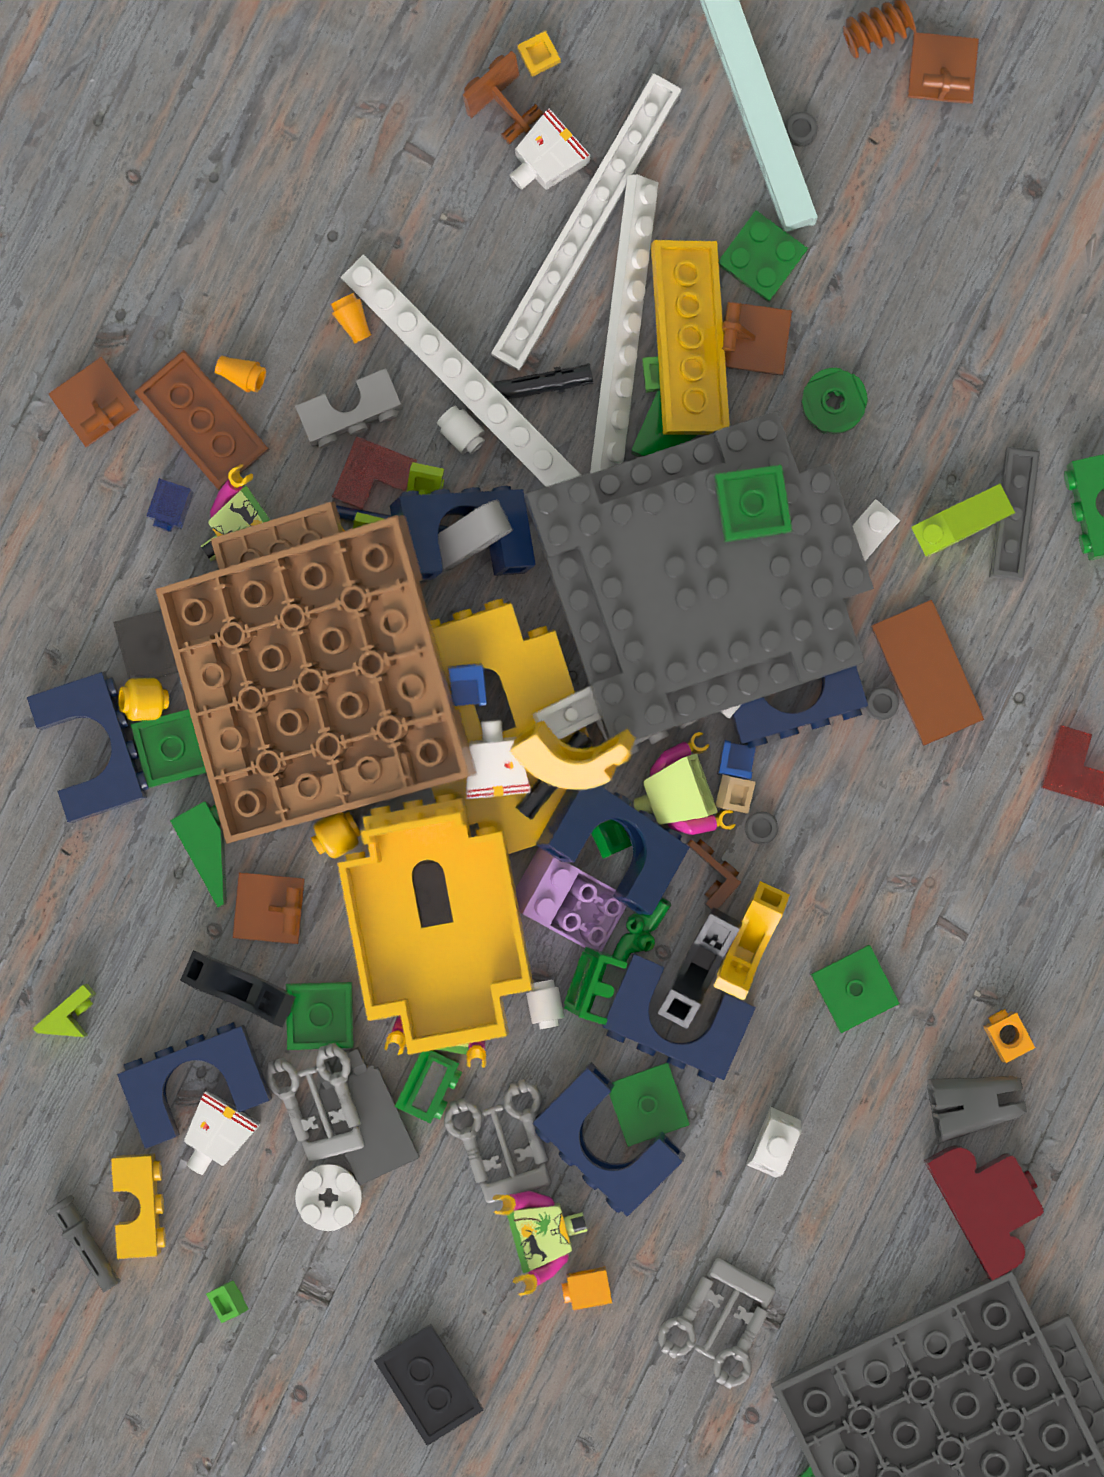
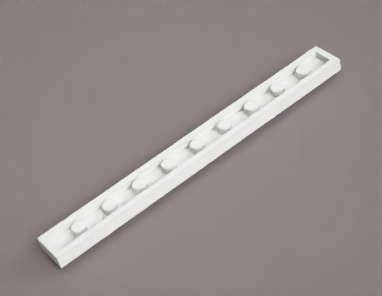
M654 73L652 74L493 349L491 356L520 372L626 188L627 175H634L679 97L681 88Z
M638 174L627 175L590 474L622 464L625 456L658 182Z
M364 254L340 277L546 487L581 475Z

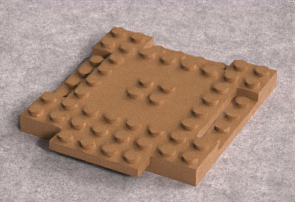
M335 502L322 504L212 538L211 542L219 570L155 589L226 844L477 774L460 712L454 709L421 591L419 581L423 579L405 516H394L343 532Z

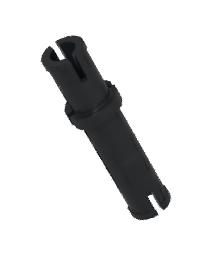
M590 363L561 369L559 366L554 367V371L494 381V387L507 400L545 392L558 391L563 393L565 389L594 384Z
M577 730L566 745L577 749H589L594 744V741L580 730ZM538 778L530 788V792L515 807L527 818L533 820L558 786L551 785Z

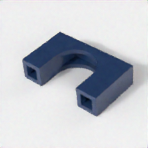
M498 486L493 488L492 491H481L479 487H472L462 490L461 493H450L449 489L435 490L426 495H419V491L401 493L390 505L391 517L405 516L422 581L433 580L443 572L438 540V528L441 519L448 515L466 516L477 508L495 500L499 501L513 530L489 545L494 576L525 574L533 568L536 563L524 490H511V486Z
M854 666L822 677V688L817 701L812 707L803 712H781L769 705L764 697L742 704L731 717L739 744L748 743L750 749L767 744L766 737L779 734L780 739L799 734L798 728L810 724L812 730L831 725L829 718L842 715L844 721L861 716V709L866 708L868 703L857 667Z
M103 672L27 697L37 729L44 730L74 719L89 718L101 724L109 735L111 757L103 772L89 781L57 791L67 822L69 823L146 799L145 790L150 789L148 788L143 771L138 772L135 759L139 758L136 744L133 739L128 741L124 729L129 727L125 713L118 710L114 697L118 696L113 677L107 678V675Z
M605 783L587 789L567 788L535 845L560 862H575L592 831L600 823L609 819L618 822L626 829L631 838L633 857L626 874L612 897L637 914L652 915L690 847L680 841L682 836L667 827L663 829L655 823L657 819L653 815L643 810L638 812L631 807V801L627 797L617 792L612 794L605 789Z
M633 953L605 1017L608 1019L606 1025L602 1024L603 1028L608 1029L606 1036L624 1043L626 1038L638 1043L636 1049L651 1056H654L656 1051L668 1056L667 1063L683 1070L686 1065L699 1069L697 1076L715 1083L717 1078L725 1080L756 1007L723 993L708 1029L700 1037L685 1043L668 1041L654 1030L649 1018L650 1000L665 967Z
M232 1022L217 1028V1036L205 1039L204 1034L186 1040V1048L174 1051L173 1046L155 1052V1060L143 1063L142 1058L123 1065L125 1071L117 1074L145 1149L180 1135L167 1101L166 1089L171 1074L184 1062L197 1060L215 1066L226 1079L238 1113L272 1099L245 1025L236 1028L235 1023Z
M591 1062L536 1117L532 1124L537 1127L535 1132L544 1142H552L560 1150L558 1154L566 1164L571 1167L575 1165L583 1173V1180L592 1189L596 1190L599 1188L607 1196L606 1202L615 1212L620 1213L622 1211L628 1217L683 1162L686 1154L661 1132L637 1157L628 1162L609 1163L596 1157L585 1143L583 1136L584 1121L587 1115L612 1091L615 1085Z

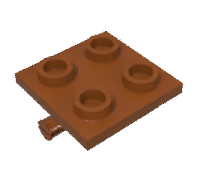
M914 33L907 98L972 104L979 38Z
M512 51L505 57L503 55L498 56L490 64L489 71L481 78L475 77L464 88L465 92L463 93L466 111L471 119L493 99L514 120V123L501 133V136L509 145L523 132L525 134L531 130L530 126L544 114L534 104L526 113L520 116L501 93L520 76L517 58Z
M727 302L725 322L722 323L724 335L722 350H725L726 368L783 376L792 310Z
M102 356L48 393L86 448L139 411Z
M239 872L233 938L299 944L305 879Z

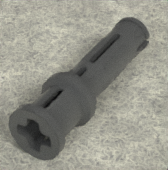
M69 1195L49 1208L47 1213L54 1216L63 1230L62 1237L72 1242L89 1271L96 1279L102 1292H105L117 1285L121 1280L87 1229L89 1227L87 1218L83 1219L72 1203L74 1200L73 1196Z

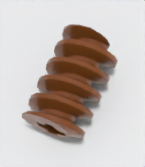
M894 0L893 5L889 2H884L881 10L877 7H872L869 15L865 12H860L857 20L851 16L847 17L845 26L843 25V33L851 54L855 59H858L860 47L867 54H870L872 42L879 49H882L884 37L891 44H895V33L898 32L902 39H907V28L910 27L916 33V27L910 8L905 0Z

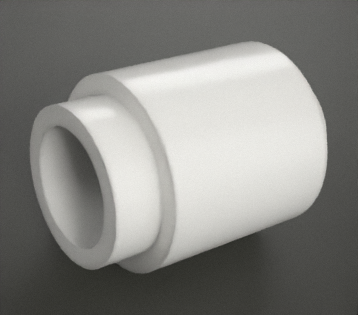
M457 406L448 409L437 422L441 427L440 432L461 454L466 452L473 454L485 442L482 438L485 434L484 429L464 409L460 410Z
M554 980L533 983L534 989L526 993L532 1024L539 1023L540 1029L559 1026L558 1019L564 1018L559 987H555Z

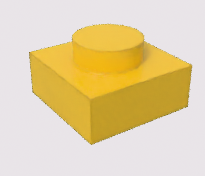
M546 31L517 45V50L531 77L561 63V59Z

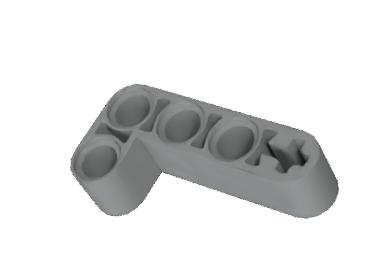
M498 500L477 508L438 534L443 572L437 577L452 570L513 530ZM430 580L419 581V583L422 584V583L428 582V581H430Z

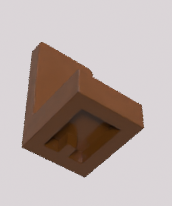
M690 839L686 845L725 878L722 883L716 880L704 893L708 897L704 904L710 910L713 907L719 909L741 884L736 878L740 873L727 861H724L722 864L717 862L711 856L715 851L703 840L699 839L696 843Z

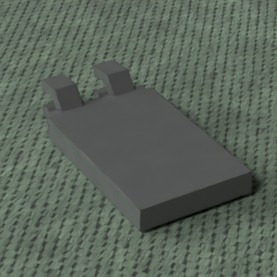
M357 1047L346 1052L351 1060L350 1064L354 1072L348 1076L346 1082L361 1121L358 1127L365 1146L362 1149L344 1154L360 1186L412 1162L420 1156L398 1108H395L396 1104L379 1067L374 1068L373 1065L367 1067L361 1051ZM329 1061L325 1062L326 1070L333 1075L334 1071ZM317 1071L324 1086L319 1089V1095L335 1134L338 1135L352 1131L354 1127L349 1128L346 1120H341L334 1124L331 1123L333 1115L329 1116L328 1112L342 1108L335 1087Z

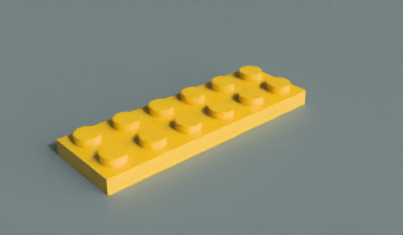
M654 240L651 243L663 435H710L717 430L730 426L725 350H722L724 335L722 330L723 321L717 241Z

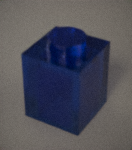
M159 478L146 515L151 520H154L152 526L171 532L173 527L182 529L194 492L190 488Z

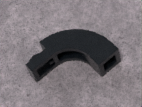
M714 907L712 908L677 971L658 1014L686 1029L689 1027L702 1004L719 965L738 934L742 922Z
M194 950L180 981L196 990L239 1006L283 1028L287 1017L290 1015L296 998L287 993L288 991L264 979Z

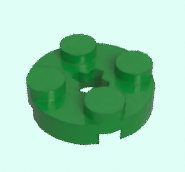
M834 367L823 369L812 376L803 390L801 406L805 418L820 433L841 434L853 429L865 413L868 397L866 388L859 377ZM834 392L836 397L842 396L843 401L839 404L840 409L834 410L832 406L828 407L826 405V401L829 400V393Z

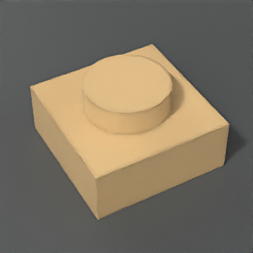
M722 774L715 804L716 807L748 814L755 781Z

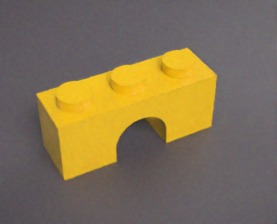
M155 1153L115 1156L111 1158L113 1192H130L138 1198L141 1205V1211L136 1220L119 1222L115 1225L117 1259L158 1256L161 1253V1248L166 1247L165 1228L159 1226V1214H164L163 1194L157 1193V1181L162 1180L161 1161H156Z

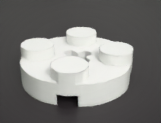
M331 1163L321 1164L307 1172L299 1182L295 1195L296 1207L303 1221L312 1227L322 1231L338 1230L351 1223L358 1213L362 1203L361 1186H359L354 1175L345 1167ZM326 1188H332V1193L338 1195V1201H333L331 1206H325V1201L319 1198L320 1194L325 1193Z

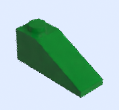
M204 801L173 818L170 822L217 907H222L227 904L224 834L216 805L210 807L209 803Z

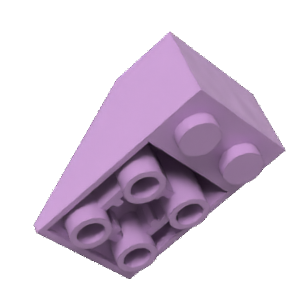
M541 848L537 849L515 889L520 913L584 948L589 947L599 951L603 950L627 907L612 897L616 891L615 889L567 862H560Z

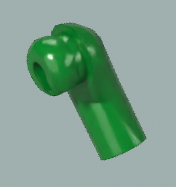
M662 897L652 915L637 913L630 915L626 922L627 930L632 934H638L642 930L646 931V933L655 931L671 907V903Z
M644 930L638 934L626 933L620 938L612 955L627 962L631 953L651 951L655 946V939L651 933H646Z

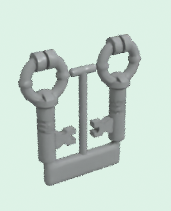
M335 1043L319 1048V1054L316 1059L317 1067L297 1072L295 1067L287 1062L285 1058H279L269 1061L266 1070V1085L284 1101L297 1141H303L302 1144L306 1156L311 1162L362 1149L365 1146L358 1127L361 1121L346 1082L351 1069V1060ZM338 1056L341 1059L340 1062L343 1065L342 1072H336L332 1075L326 1070L324 1059ZM287 1070L290 1074L291 1086L281 1089L275 1084L276 1081L273 1078V1074ZM318 1071L325 1080L330 1082L335 1087L342 1108L328 1112L329 1116L333 1115L331 1123L334 1124L341 1120H346L349 1128L354 1127L352 1131L333 1135L312 1073ZM305 1075L327 1134V1138L312 1142L306 1140L310 1138L308 1130L321 1127V1123L316 1122L319 1117L318 1115H313L309 1118H303L295 1096L299 1087V1076Z
M524 1079L519 1080L518 1083H509L510 1087L504 1096V1106L500 1104L484 1109L481 1113L474 1103L461 1098L458 1099V1102L456 1100L450 1102V1106L445 1112L444 1126L451 1135L463 1140L475 1182H481L480 1185L487 1203L499 1201L493 1200V1196L496 1194L510 1195L531 1191L551 1183L546 1164L544 1163L548 1161L543 1141L535 1132L537 1127L532 1124L541 1108L542 1095L533 1084L525 1082ZM519 1091L521 1093L529 1091L534 1100L533 1106L518 1111L514 1108L512 1096L520 1094ZM506 1108L512 1117L523 1122L530 1145H527L524 1149L521 1147L514 1149L515 1154H520L519 1157H516L517 1161L525 1160V1157H534L535 1163L540 1164L539 1168L516 1175L497 1114L498 1111ZM460 1109L461 1112L470 1110L474 1118L473 1125L459 1130L454 1126L452 1116L460 1113ZM482 1114L484 1116L491 1114L510 1173V1177L492 1183L484 1182L488 1180L487 1171L491 1168H500L502 1165L501 1162L496 1163L499 1155L491 1156V1159H482V1156H480L481 1153L479 1152L475 1136L481 1127Z
M716 1258L707 1274V1278L701 1277L681 1316L670 1318L660 1326L658 1341L662 1348L661 1352L669 1353L670 1357L675 1358L676 1356L685 1355L694 1347L696 1351L710 1359L715 1358L713 1370L717 1378L716 1382L721 1385L724 1384L729 1389L741 1385L750 1377L751 1361L748 1351L769 1313L764 1309H767L775 1294V1289L721 1258ZM716 1278L735 1289L705 1346L702 1347L698 1344L695 1345L696 1331L693 1320L704 1300L707 1302L711 1301L712 1305L717 1308L721 1305L717 1303L718 1300H724L725 1297L718 1293L715 1295L710 1289L713 1281L709 1279ZM742 1292L760 1302L762 1308L757 1306L754 1313L746 1312L745 1308L738 1305L737 1309L740 1312L739 1314L734 1313L733 1316L739 1320H744L747 1324L746 1330H744V1334H742L736 1346L724 1349L715 1357V1354L709 1350L739 1293ZM677 1325L680 1329L687 1331L688 1340H686L684 1346L680 1347L676 1344L672 1346L673 1342L666 1340V1334L672 1326ZM729 1356H733L743 1363V1370L737 1378L731 1374L728 1375L727 1372L721 1369L724 1359Z

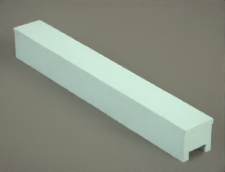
M699 0L782 229L785 232H790L807 225H815L818 216L739 0Z

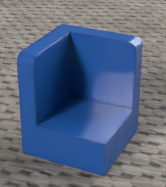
M482 663L449 666L453 705H486Z
M723 741L717 774L747 780L752 779L753 772L751 771L756 747L749 749L746 745Z

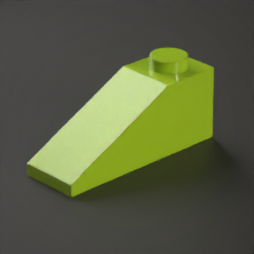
M998 484L911 528L925 556L929 557L1014 514L1015 511L1001 484Z

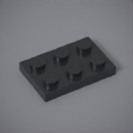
M432 1324L374 1360L427 1446L484 1410Z

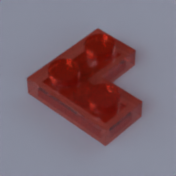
M356 436L332 498L363 510L375 480L406 492L411 464L418 461Z
M1059 725L1041 785L1042 789L1104 807V772L1083 766L1093 734Z

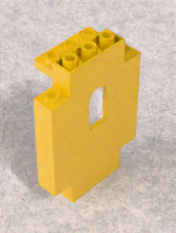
M503 598L485 603V610L472 613L471 608L453 613L454 620L442 624L439 618L431 620V627L450 695L449 666L482 663L483 669H491L499 675L516 727L502 731L503 738L516 737L536 724L532 714L575 693L555 630L548 631L546 626L538 627L528 631L529 637L523 639L511 602L504 603ZM474 704L454 706V709L460 712L468 744L471 741L483 740L482 727ZM586 726L579 729L589 737ZM575 732L559 740L567 744ZM525 769L531 788L538 778ZM467 777L431 787L434 798L455 793L456 799L464 798L469 825L478 823L479 829L495 826L496 833L504 831L509 854L536 846L537 840L567 788L558 787L540 808L533 820H530L515 807L527 793L467 799Z
M455 793L436 796V803L423 805L422 799L403 803V810L391 812L390 806L370 809L371 816L363 817L365 830L361 831L363 844H368L370 857H366L365 851L347 854L345 855L346 861L338 863L367 1020L371 1021L401 1015L408 1055L507 1036L509 1030L502 996L534 989L504 831L496 833V828L493 826L477 829V836L472 837L464 798L456 799ZM423 860L436 861L443 868L453 922L421 927L412 872L414 867Z

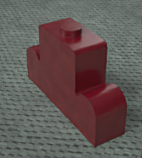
M958 1145L947 1147L925 1159V1165L987 1277L993 1281L1018 1267L1025 1258V1248L1023 1243L1017 1237L1010 1234V1232L1041 1216L1044 1212L1040 1201L1033 1191L1038 1186L1028 1170L1023 1172L1016 1158L1008 1153L976 1169L977 1162L975 1156L971 1151Z

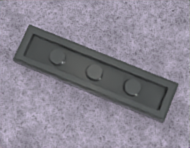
M1012 447L1006 448L1001 486L1015 513L996 522L990 577L1015 581L1024 580L1040 451Z

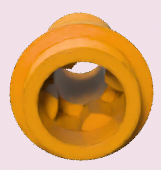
M354 293L331 304L334 310L332 315L352 338L354 344L371 336L361 299L357 300Z
M222 355L217 361L215 373L249 393L251 391L258 392L261 389L266 377V368L260 366V362L229 358Z

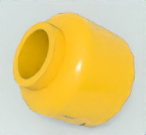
M131 678L125 683V686H121L119 689V710L125 713L126 717L132 721L157 720L161 716L163 709L168 708V690L163 689L160 681L156 678Z
M340 812L317 820L313 825L316 835L312 836L311 840L320 855L326 852L329 857L336 859L356 848L359 844L358 837L362 833L350 812L346 814Z

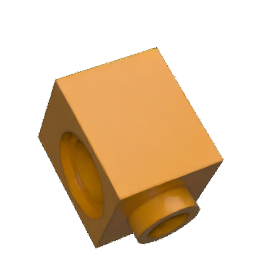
M1003 1009L988 1017L990 1023L983 1026L1000 1060L1004 1063H1008L1035 1048L1017 1012L1011 1011L1007 1013L1006 1009ZM1006 1025H1011L1015 1029V1038L1010 1043H1003L1000 1039V1030Z
M605 1266L567 1273V1282L561 1283L565 1303H572L573 1311L612 1303Z

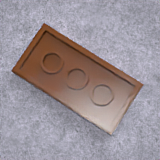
M185 350L181 351L134 391L218 490L229 479L228 475L232 468L243 464L244 466L239 472L241 474L269 450Z
M932 600L871 626L923 746L984 720Z

